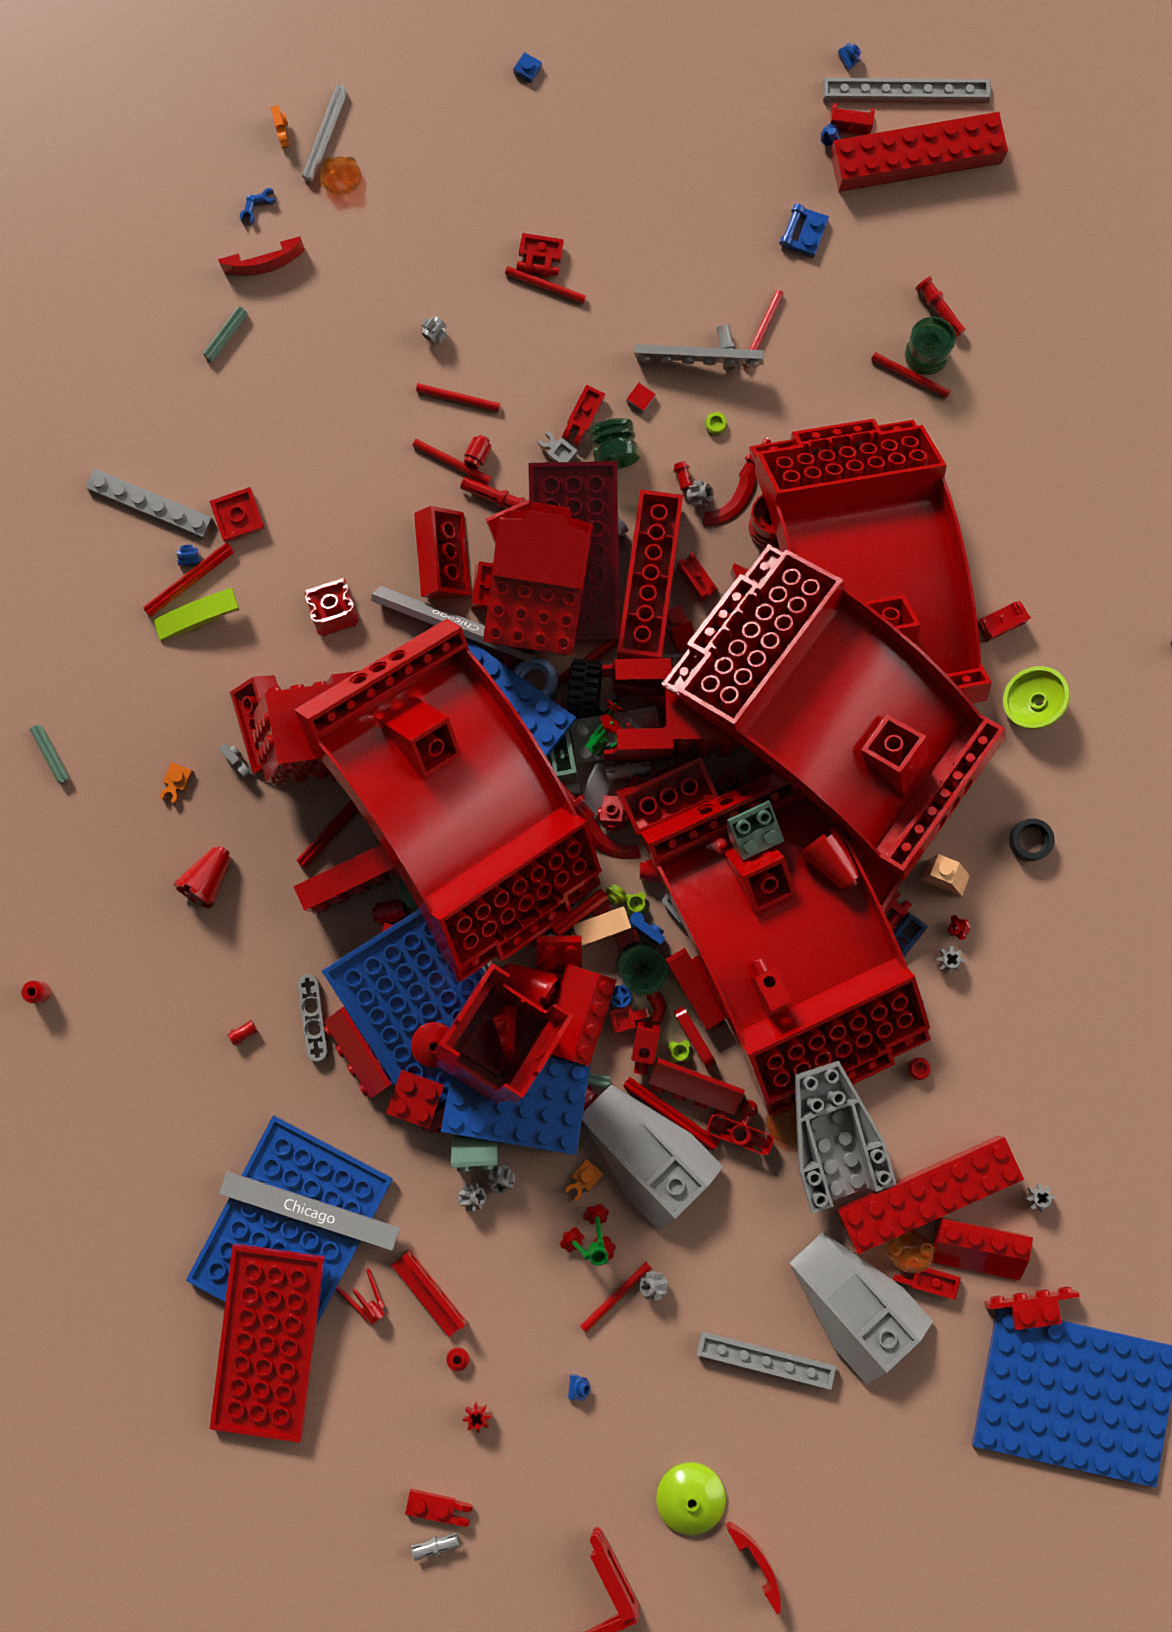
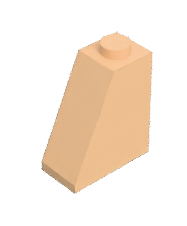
M938 854L927 860L920 880L962 896L970 875L959 862Z
M623 906L573 925L574 930L570 931L571 935H582L583 947L631 930V925Z

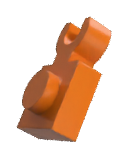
M279 105L272 106L270 108L281 148L289 147L285 126H289L286 114L281 113Z
M171 762L163 780V783L167 784L168 787L162 790L160 798L165 800L167 794L172 793L173 798L171 802L176 804L179 799L178 790H186L193 771Z
M586 1158L572 1175L576 1182L569 1184L565 1192L568 1193L570 1189L575 1188L578 1194L574 1200L577 1201L582 1196V1189L585 1187L590 1191L604 1173Z

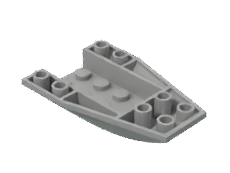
M835 1061L796 1074L798 1169L811 1213L814 1214L834 1207L833 1200L867 1188L877 1192L897 1185L885 1141L840 1062Z
M612 1084L583 1112L582 1122L626 1198L658 1231L675 1220L710 1185L723 1168V1165L690 1132Z
M821 1232L789 1262L834 1349L865 1384L890 1371L922 1340L933 1322L900 1284L824 1232Z

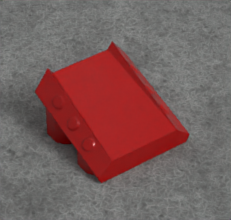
M342 578L304 592L317 634L326 637L327 634L357 625L359 619L346 579Z
M505 1006L492 1016L510 1071L517 1069L520 1057L522 1022H518L516 1016L517 1006Z

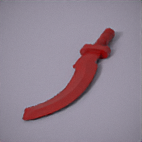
M764 438L761 444L771 443V441ZM747 454L745 457L747 462L739 473L740 481L734 495L724 506L713 511L704 512L702 521L704 526L728 521L738 514L747 503L756 482V477L754 476L756 465L750 454Z
M561 782L577 815L587 821L594 846L614 858L639 859L641 857L637 845L620 844L607 837L597 825L593 817L595 813L583 802L585 797L581 794L576 798Z

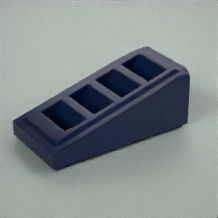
M910 911L893 932L899 947L903 949L901 951L903 957L906 956L928 928L925 922ZM910 921L919 927L917 931L908 925ZM904 928L913 934L912 938L903 932ZM901 936L908 942L907 945L899 941L897 937Z

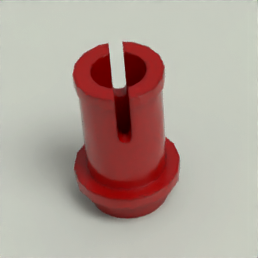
M686 461L674 464L673 472L677 475L681 491L688 490L689 486L693 485L688 471L690 467L686 464Z
M249 1020V1022L239 1028L231 1029V1032L227 1035L235 1046L237 1044L241 1045V1041L257 1033L258 1030L253 1021Z

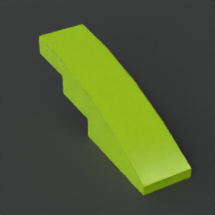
M229 588L170 611L155 619L154 624L159 640L163 641L202 628L201 625L221 619L220 616L238 611L240 608L233 588Z

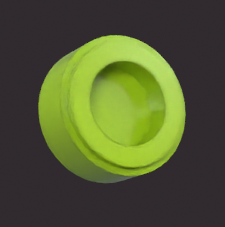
M713 412L707 416L705 428L708 433L720 435L726 429L727 420L723 414Z

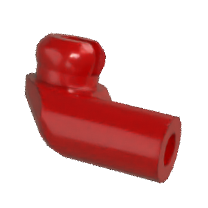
M650 990L646 995L647 1001H650L654 1007L650 1020L661 1024L667 1004L662 993L657 990Z

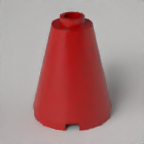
M836 825L813 840L806 848L804 847L799 851L803 858L839 888L843 889L846 887L849 890L859 883L857 880L860 876Z
M218 846V848L212 847L174 882L173 886H177L175 889L194 903L201 901L203 902L201 907L211 909L231 861L230 852L222 846Z
M509 963L501 968L510 974V977L505 982L507 986L544 1010H549L554 1005L558 994L556 993L557 987H560L563 976L514 963Z

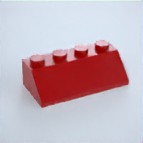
M429 506L415 512L421 597L448 599L471 596L464 512Z
M275 675L252 677L230 691L253 774L263 772V766L257 760V751H260L258 742H254L253 729H256L253 713L264 692H267L269 688L279 687Z
M694 755L616 791L621 806L636 835L718 797L702 758L698 755Z
M567 964L554 1004H557L574 1016L563 1032L552 1055L590 1066L616 985V979Z
M344 1006L324 1021L326 1027H324L325 1032L330 1039L334 1037L338 1044L335 1047L342 1058L346 1057L349 1062L347 1068L353 1077L357 1076L360 1080L359 1088L365 1097L369 1095L370 1099L374 1098L394 1085Z
M656 1058L648 1084L652 1085L651 1089L663 1094L665 1090L673 1092V1098L684 1102L686 1098L695 1101L693 1105L703 1109H707V1106L716 1108L715 1113L728 1117L729 1113L735 1114L745 1092L742 1088L660 1058Z
M940 1217L936 1219L929 1262L1020 1281L1030 1261L1033 1237L1022 1233Z

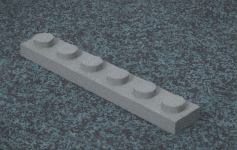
M635 344L634 347L636 358L642 362H652L653 359L660 360L662 363L682 361L683 364H694V362H703L705 365L724 363L726 366L746 364L747 367L755 368L759 365H764L765 358L764 350Z
M95 468L85 487L91 492L205 539L213 522L210 516Z
M701 1331L696 1355L830 1390L832 1389L836 1365L705 1331Z

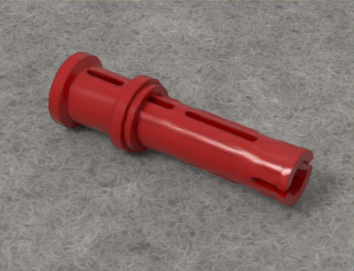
M931 276L927 277L916 286V291L921 292L927 300V306L935 309L954 337L960 336L961 332L963 333L966 328L944 301L943 292L938 291L932 283L933 279Z
M467 476L463 478L460 489L492 501L500 509H508L526 501L524 497L518 498L509 494L507 490L499 491Z

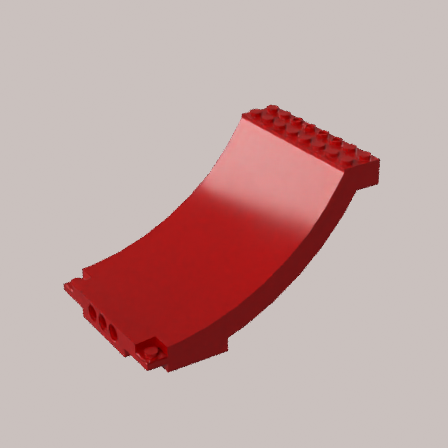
M867 419L793 431L791 440L750 446L749 452L756 465L755 476L768 507L780 551L784 552L787 549L843 579L844 587L863 600L915 643L949 676L972 704L987 701L992 682L981 664L980 637L973 586L960 525L945 480L947 465L924 426H917L914 420L878 425L875 419Z
M769 544L745 576L740 574L689 640L687 643L688 650L661 684L664 689L680 697L683 704L721 728L778 771L823 810L851 838L867 858L903 880L909 875L1005 740V727L981 715L968 697L931 658L892 623L844 587L843 579L787 549L782 552Z
M449 619L443 620L295 709L309 746L354 802L385 849L421 911L443 958L450 963L454 976L459 983L494 958L499 959L501 962L571 912L570 905L601 885L598 874L602 870L587 821L577 815L565 789L534 736L490 674L471 653L463 629L458 624Z
M778 771L771 772L640 832L653 868L682 921L723 1008L769 1117L796 1105V1074L839 1061L850 1082L854 1085L895 1065L894 1057L931 1040L928 1031L930 1024L915 975L907 967L886 915L843 830L823 810ZM766 801H770L784 842L742 860L733 849L727 833V820ZM834 825L839 829L860 875L857 878L859 883L849 890L846 887L843 889L839 888L799 853V851L804 847L806 848L813 840ZM761 958L764 959L768 970L772 968L777 970L792 999V1002L772 1012H765L751 982V978L756 976L751 963ZM765 978L764 985L769 988L770 980Z

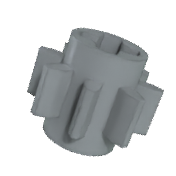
M437 316L431 319L426 317L421 324L423 330L421 334L430 343L434 344L435 341L442 343L447 336V331L445 330L447 325Z
M703 480L693 482V485L689 486L687 490L689 503L692 506H697L698 509L707 507V503H711L714 497L713 488L708 483H703Z
M948 946V952L943 949L939 950L942 955L935 959L941 964L938 968L939 970L946 968L948 974H952V968L957 971L961 970L959 964L965 961V959L960 958L961 950L955 952L953 951V946ZM947 956H953V964H947Z
M497 1165L494 1169L489 1170L486 1184L491 1185V1189L496 1193H506L508 1189H513L516 1174L511 1173V1169L506 1165Z
M478 1183L463 1185V1190L458 1194V1202L460 1206L466 1207V1212L481 1210V1205L486 1201V1193L484 1189L478 1188Z
M1036 1183V1188H1027L1029 1196L1024 1198L1031 1202L1030 1209H1035L1038 1206L1039 1212L1044 1213V1207L1053 1208L1050 1203L1056 1197L1050 1195L1051 1187L1046 1186L1042 1189V1185ZM1038 1193H1039V1194H1042V1195H1041V1197L1043 1198V1201H1042V1202L1038 1201V1200H1039V1198L1037 1197V1194H1038Z
M651 1271L646 1273V1277L641 1278L640 1291L646 1296V1299L652 1298L653 1301L662 1299V1295L667 1294L668 1282L662 1276V1273Z

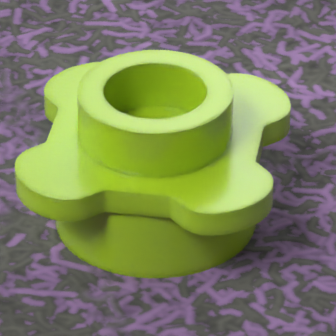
M615 884L606 887L607 900L613 904L622 905L626 892Z
M639 892L638 894H627L624 901L627 902L628 908L626 912L628 915L631 916L635 912H641L642 914L647 912L648 907L645 905V893Z
M683 1040L679 1043L671 1041L668 1044V1048L671 1051L669 1059L672 1063H677L678 1061L689 1062L691 1060L689 1041Z

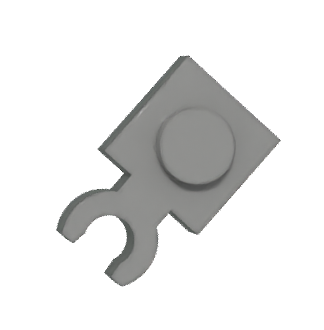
M548 431L545 433V436L550 441L548 443H544L542 440L538 441L542 449L550 450L547 454L554 462H571L578 454V450L563 438L556 442L553 434Z
M224 743L218 748L243 777L247 779L253 774L240 759L242 753L234 745L230 747Z

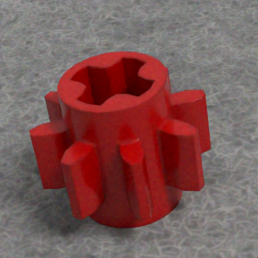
M476 1401L472 1409L466 1407L465 1411L469 1416H464L462 1420L463 1422H468V1431L473 1428L479 1434L482 1426L488 1429L489 1423L485 1420L490 1419L492 1414L486 1413V1404L481 1407L478 1406ZM478 1413L482 1415L481 1420H473L474 1415L476 1416Z

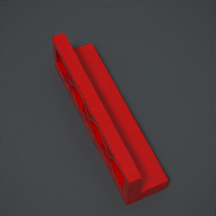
M408 1250L391 1265L448 1337L466 1325V1318L411 1250Z

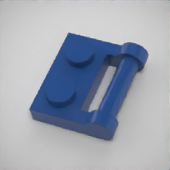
M795 203L791 209L792 215L785 234L781 236L779 244L782 247L814 258L829 216L806 209L803 205ZM801 217L806 220L798 241H795L792 237Z
M639 912L631 915L629 921L631 927L659 947L666 938L662 935L664 931L655 924L652 926L644 921L643 915Z

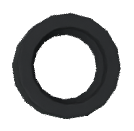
M1037 818L1026 819L1016 824L1009 836V845L1012 852L1019 859L1025 861H1037L1046 857L1052 851L1055 843L1051 827L1046 822ZM1027 827L1039 829L1044 836V846L1036 853L1025 851L1019 844L1020 833Z

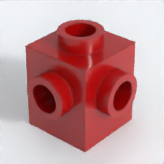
M603 795L602 807L598 808L597 818L600 820L603 828L609 831L625 829L626 822H629L618 797Z

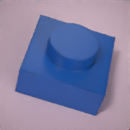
M524 52L513 68L514 74L532 83L542 68V62Z

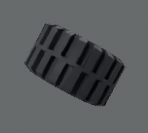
M576 658L572 661L567 697V709L571 714L596 716L598 713L602 682L601 661Z

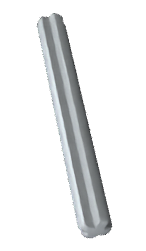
M337 85L335 87L302 173V177L306 181H314L347 94L346 87Z

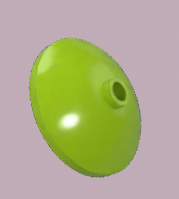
M1045 666L1030 667L1016 674L1007 684L1003 695V706L1007 716L1013 723L1025 729H1042L1054 724L1063 716L1070 701V689L1065 678L1058 671ZM1039 701H1043L1042 705L1037 706Z
M685 1462L672 1467L662 1477L657 1489L656 1502L659 1514L668 1527L680 1534L699 1535L711 1530L719 1522L724 1513L726 1495L720 1478L712 1469L700 1463ZM691 1499L696 1501V1505L693 1507L688 1505V1501Z

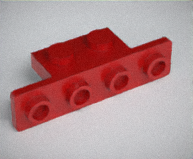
M1060 1287L1058 1292L1049 1293V1290L1035 1291L1036 1295L1027 1296V1293H1015L1013 1298L1004 1299V1296L990 1297V1301H985L984 1304L988 1309L1011 1307L1014 1329L1020 1330L1062 1324L1058 1300L1078 1298L1080 1293L1072 1290V1287Z

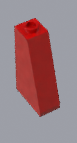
M683 948L664 960L665 965L705 1030L710 1028L711 1031H714L723 1025L722 1020L726 1018L687 950Z

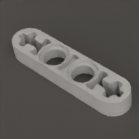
M306 974L298 981L306 1052L310 1060L322 1061L328 1055V1043L324 1030L325 1020L320 983L316 976ZM309 978L310 981L314 982V986H311V994L316 993L317 997H307L304 999V994L309 995L308 988L303 987V983H306ZM310 1000H314L318 1005V1009L314 1013H309L306 1010V1004ZM314 1022L318 1023L321 1027L320 1033L315 1036L309 1033V1026ZM322 1037V1041H318V1047L323 1048V1053H320V1057L317 1058L316 1054H312V1050L316 1048L315 1042L310 1043V1039Z

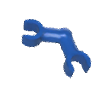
M267 188L261 194L248 195L246 197L245 210L240 213L242 223L245 216H250L251 225L254 223V204L265 202L268 205H273L276 203L275 198H266L268 195L274 194L273 189Z

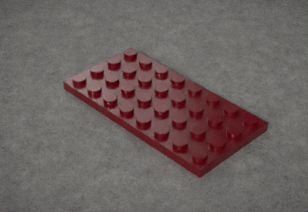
M617 461L528 463L529 508L532 502L568 507L571 510L572 518L593 524L576 640L619 639Z

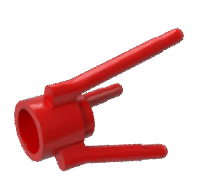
M368 1268L366 1272L377 1301L376 1303L374 1300L367 1303L358 1290L353 1289V1293L363 1306L361 1308L339 1286H337L336 1291L360 1313L364 1321L367 1320L372 1325L385 1315L382 1308L386 1305L380 1297L374 1277Z

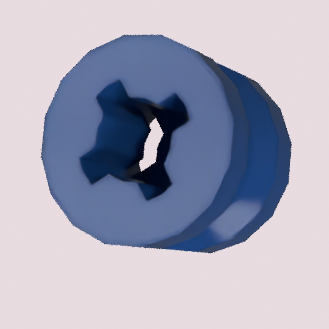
M624 985L615 986L610 1002L618 1008L627 1006L632 999L631 991Z

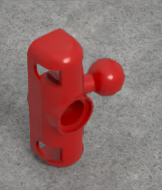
M745 1100L740 1105L742 1113L740 1122L718 1114L710 1116L706 1126L708 1134L761 1155H768L774 1142L773 1136L748 1126L750 1118L758 1112L757 1104L753 1100ZM719 1116L721 1118H724L725 1120L723 1122L716 1119V1117ZM737 1128L745 1130L744 1139L736 1140L734 1138V1131ZM711 1130L720 1132L719 1136L712 1134ZM759 1132H760V1133H763V1134L767 1135V1137L765 1138V1137L759 1136L758 1134H759ZM754 1146L761 1148L762 1152L754 1150Z

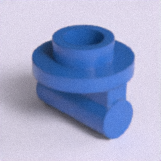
M848 42L838 50V54L848 70L852 69L861 60L860 55L862 52L855 43L852 45Z
M828 124L821 132V142L826 146L832 145L834 140L841 139L838 134V127L834 124Z
M183 545L176 552L178 566L198 565L201 562L198 548L193 547V545Z
M570 1374L568 1399L585 1400L591 1389L588 1379L577 1374Z

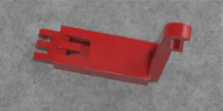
M595 1527L590 1537V1543L594 1549L590 1558L618 1614L585 1632H618L638 1622L640 1615L638 1608L640 1604L601 1528Z

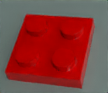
M251 487L209 501L224 543L265 529Z
M582 935L537 937V969L551 973H564L567 964L582 968Z
M401 1070L386 1114L429 1129L445 1085Z

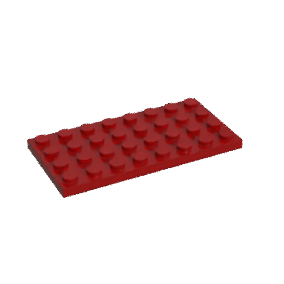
M234 1244L232 1246L209 1429L297 1443L301 1442L325 1256Z

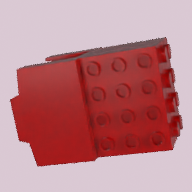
M532 502L527 511L505 510L504 517H500L498 523L483 642L573 656L593 524L572 518L570 508Z
M671 658L615 659L611 665H602V677L612 678L614 685L615 681L662 687L661 684L674 667H671ZM665 689L666 714H662V728L617 729V746L611 750H604V760L614 761L615 764L650 760V763H669L672 754H674L675 758H685L687 754L709 757V754L717 753L719 757H729L731 753H735L740 742L683 704L680 697ZM614 690L618 698L644 696L642 693Z
M358 671L332 674L327 683L326 681L313 683V686L304 687L303 684H296L290 686V689L281 690V687H272L267 689V692H264L253 713L256 728L253 729L254 742H258L260 751H257V760L263 766L265 783H272L275 786L285 784L286 780L294 779V782H303L308 780V777L316 776L317 779L330 777V774H332L309 746L295 709ZM332 774L333 782H338Z
M492 963L483 974L434 1052L436 1053L435 1058L438 1059L435 1064L437 1067L497 1105L506 1100L516 1103L524 1097L560 1041L563 1032L574 1015L557 1004H554L549 1010H544L507 986L505 982L510 977V974ZM505 1006H517L516 1016L518 1022H522L519 1066L515 1071H510L492 1018Z

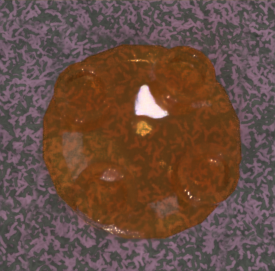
M339 156L324 159L319 177L322 186L332 194L344 195L351 193L358 187L361 181V171L353 157Z
M796 1105L771 1117L767 1114L766 1127L776 1141L784 1144L797 1143Z
M911 1230L891 1239L888 1244V1254L890 1260L897 1268L904 1272L919 1273L929 1268L932 1263L934 1247L923 1236Z

